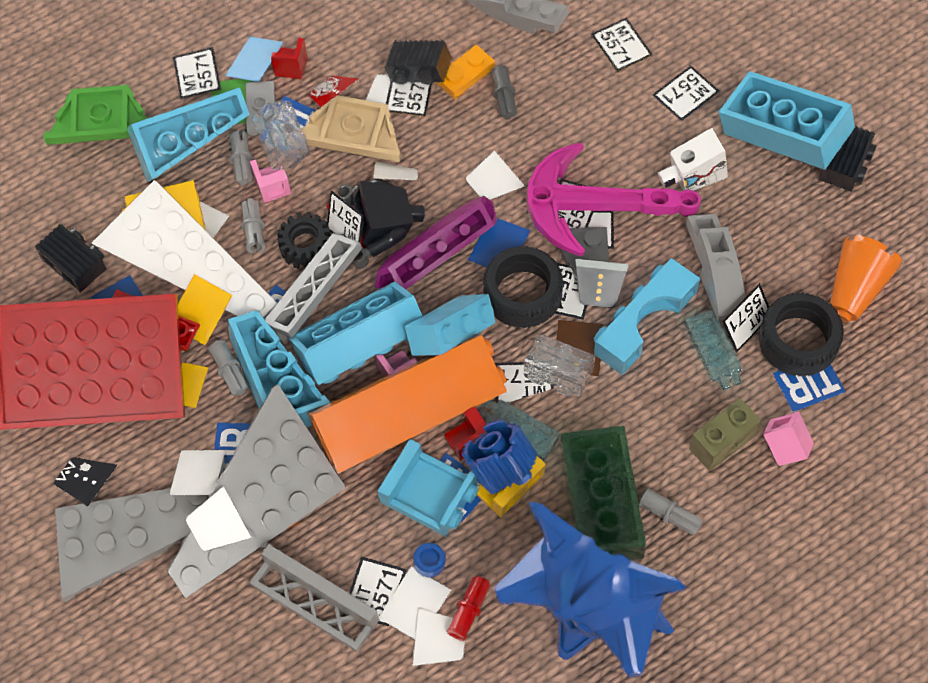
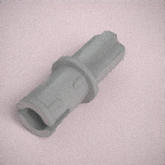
M235 131L229 135L232 151L230 162L234 167L235 181L240 186H245L252 182L250 161H252L253 156L249 152L247 133L242 131V139H240L239 131Z
M248 198L247 201H243L241 204L243 214L241 228L245 232L247 251L254 254V245L256 243L257 253H261L266 248L263 237L265 224L260 216L258 201Z
M224 340L212 343L208 350L218 366L217 373L225 379L232 395L246 394L249 386L240 371L241 364L239 360L234 359L227 342Z
M650 488L645 491L639 502L640 507L658 515L663 519V523L670 522L691 535H695L702 525V519L678 506V501L674 500L672 502Z

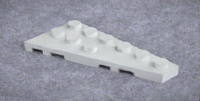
M155 180L92 242V244L184 290L188 287L194 274L233 295L225 310L234 315L240 316L257 310L265 319L277 304L226 250Z

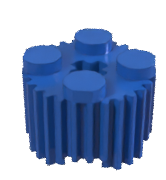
M502 418L498 421L495 419L492 423L488 422L483 427L485 433L480 434L479 438H475L474 443L469 440L468 443L464 444L465 448L462 449V456L481 485L491 494L505 489L506 486L511 487L512 483L523 485L532 476L530 470L532 469L531 466L535 464L534 460L537 459V453L522 429L515 423L511 424L508 422L506 424Z

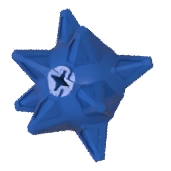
M531 502V510L544 533V537L494 588L498 602L507 605L520 603L545 607L548 611H553L552 616L558 620V655L564 660H569L597 638L605 643L622 664L621 669L628 677L643 675L653 630L665 634L674 632V629L661 611L664 595L684 590L686 586L679 579L632 562L622 554L610 555L598 548L594 539L580 533L544 505Z

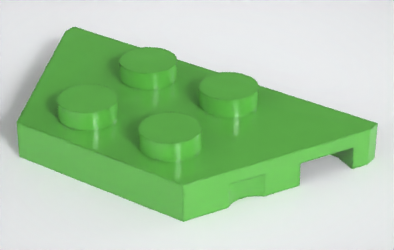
M128 85L71 89L65 99L64 106L55 115L56 122L50 132H45L43 139L46 145L130 138L127 128L131 124L147 119Z

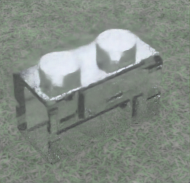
M278 101L267 103L261 111L252 117L273 170L293 168L311 153L306 142V136L301 130L296 117V111L292 107L291 102Z
M539 333L524 361V374L533 383L543 385L546 382L555 386V389L565 396L575 394L581 397L594 370L596 356Z

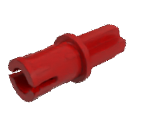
M480 576L473 577L463 599L457 602L456 606L458 609L449 628L446 630L447 634L452 638L465 641L475 617L481 615L480 607L490 588V582Z

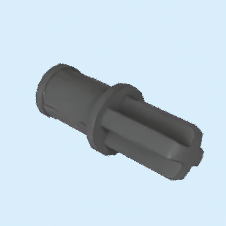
M499 65L491 70L495 88L493 96L498 101L501 117L510 120L511 117L517 115L514 100L515 88L511 85L508 67Z

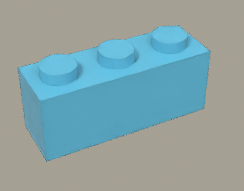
M489 294L461 295L405 326L412 356L442 355L496 322Z

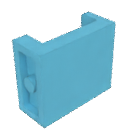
M409 439L380 486L378 495L380 503L446 537L451 528L455 530L459 526L464 514L461 511L466 502L472 503L478 493L479 486L477 485V477L472 471L468 475L423 453L421 444Z

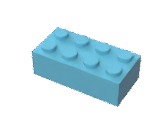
M751 71L747 73L719 111L725 135L824 170L855 128L851 104Z
M393 282L296 332L293 338L288 337L302 368L318 385L321 383L327 384L336 380L340 373L348 369H357L363 366L367 359L376 354H386L393 349L395 344L403 340L408 341L405 326L422 317V313L414 295L398 283Z

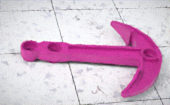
M582 143L568 145L549 154L536 166L528 184L527 207L535 227L550 243L581 257L584 255L585 249L571 233L565 218H560L559 221V210L640 211L644 214L656 216L663 214L674 215L679 212L682 216L688 217L693 216L699 211L701 203L700 195L693 190L678 192L675 189L643 188L635 190L558 184V176L563 178L571 162L584 150Z

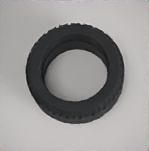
M516 246V248L511 247L506 249V251H502L491 260L484 273L483 290L484 294H489L494 316L497 320L514 328H530L531 326L535 327L540 325V323L543 324L545 321H548L558 310L562 300L563 277L557 262L546 252L538 248ZM529 272L542 278L549 288L537 300L520 303L503 296L498 290V286L504 278L513 273Z
M804 292L787 294L774 301L764 314L759 330L761 351L767 361L783 373L786 372L788 375L793 376L798 375V377L815 375L829 367L839 352L844 336L842 319L838 315V311L832 307V304H829L827 300L825 301L819 296L809 293L804 294ZM791 318L808 320L820 328L824 334L826 344L813 351L793 349L780 339L776 326L782 321Z

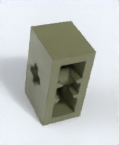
M739 398L692 434L689 450L710 472L756 437L762 420Z

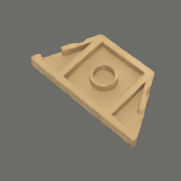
M338 95L321 109L316 110L309 117V123L301 131L296 130L292 136L293 142L395 162H400L401 160L388 104Z

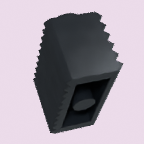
M442 39L440 41L415 40L414 42L412 40L409 42L406 40L404 42L395 40L384 68L391 83L404 85L407 82H420L430 85L433 82H444L452 57L445 41Z
M855 126L827 168L821 170L819 180L851 192L855 183L862 184L868 169L863 167L865 160L871 162L877 145L872 144L875 133Z
M58 224L57 228L53 229V232H49V235L45 236L44 240L36 244L35 249L43 262L81 293L106 270L102 260L105 256L95 245L92 244L88 247L83 243L85 240L76 229L71 228L68 230L62 224Z

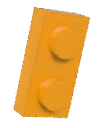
M476 44L450 64L444 82H436V84L455 100L496 67L495 60Z

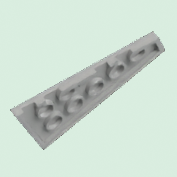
M170 488L91 502L88 507L84 504L55 508L62 600L67 602L89 587L93 589L103 584V580L119 572L125 573L168 551L169 547L184 540L191 530L186 518L208 499L209 495H169Z

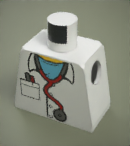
M711 128L670 152L672 166L658 172L659 179L664 188L679 182L683 190L694 191L728 177L726 153Z

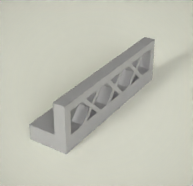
M333 233L265 318V321L280 338L281 343L284 344L288 337L293 338L360 252L362 246L358 241Z
M268 544L261 554L264 563L250 581V586L358 653L379 622L377 610ZM273 569L281 574L283 585L269 588L262 584L261 581L269 570ZM286 578L294 583L287 584ZM304 588L308 591L310 602L294 604L290 601L288 590ZM279 592H284V593H285V597H283L282 595H280V594H278V593H279ZM313 595H315L316 597H318V598H320V599H319V600H313ZM329 604L335 608L337 618L322 621L317 618L315 607ZM311 608L312 614L304 609ZM339 611H341L342 613H344V614L347 615V616H345V617H340V612H339ZM357 621L365 627L354 641L344 635L343 623ZM338 625L339 631L331 626Z

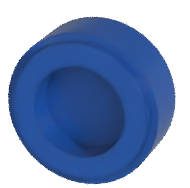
M434 543L420 545L414 552V569L424 577L439 575L445 567V552Z

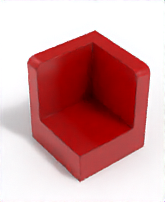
M298 37L295 49L280 47L278 53L272 52L271 61L275 76L302 80L308 59L304 38Z
M475 406L464 412L465 422L445 434V440L459 461L465 459L462 456V449L465 448L464 444L468 443L469 440L474 443L475 438H479L480 434L485 433L483 427L487 424Z

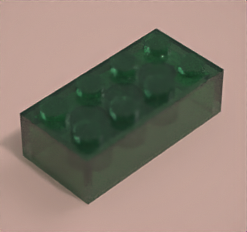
M624 425L561 433L560 451L573 528L583 535L594 539L598 548L612 556L622 554L630 561L644 559L646 541Z

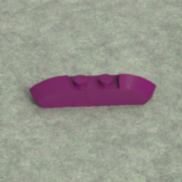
M481 196L449 213L390 256L377 271L375 287L381 289L393 282L398 283L404 289L413 285L496 224L497 216L494 203L487 197Z

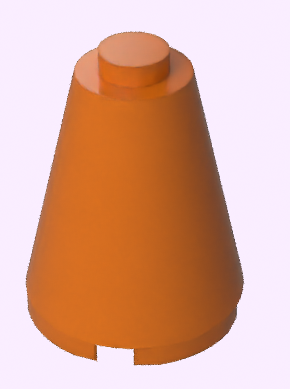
M855 235L853 240H850L849 236H847L842 245L830 304L838 311V315H840L843 323L857 321L902 264V258L899 254L894 252L893 256L885 251L887 248L885 244L869 237Z

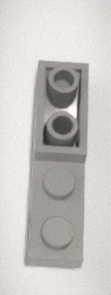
M465 0L487 15L532 34L538 28L556 33L569 14L566 5L548 0Z
M716 214L688 216L686 227L702 265L701 280L717 320H724L745 298L741 269L728 227H721Z

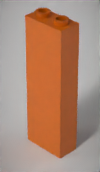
M474 335L442 355H430L308 413L309 419L335 472L340 473L464 413L474 406L476 407L507 392L504 385L507 383V379L501 367H496L492 355H494V350L490 341L487 338H483L482 335Z

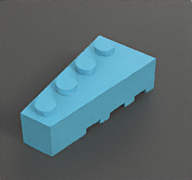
M239 87L131 124L127 131L148 183L250 114Z
M257 310L228 319L230 341L259 410L267 398L270 389L278 384L305 426H312L308 413L329 404L330 401L315 387V382L308 374L304 373L297 364L296 358L290 351L288 352L280 342V338Z

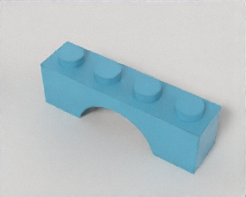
M672 258L664 266L660 264L653 271L649 283L646 286H639L628 306H621L615 313L613 322L607 328L603 326L594 337V355L622 376L642 355L644 341L637 329L641 319L652 312L660 310L679 313L698 291L700 278Z

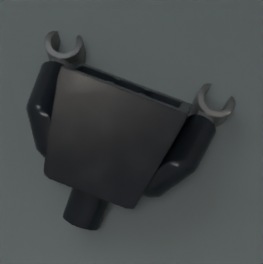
M375 178L369 181H360L353 189L349 185H342L338 190L340 198L349 205L354 206V209L363 215L360 239L362 245H366L367 248H362L359 254L356 255V257L362 256L361 259L353 263L357 269H363L368 265L369 256L375 257L404 240L413 222L424 221V206L410 205L407 191L403 187L393 186L382 179Z

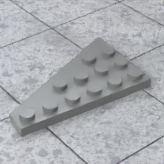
M278 384L270 389L267 398L256 413L249 429L245 432L224 473L221 474L217 481L216 487L208 497L209 499L224 487L251 538L204 551L190 530L166 571L183 596L187 598L346 488Z

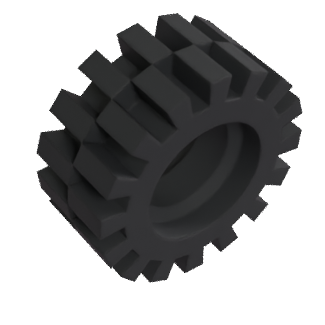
M301 212L296 213L297 219H293L292 216L287 217L288 224L282 222L280 225L281 230L277 232V241L282 258H285L286 263L289 265L293 262L294 268L299 269L300 264L305 269L331 236L327 222L325 220L321 221V216L317 214L312 218L311 212H306V217H302ZM312 234L316 237V242L309 247L299 248L294 245V240L300 235Z

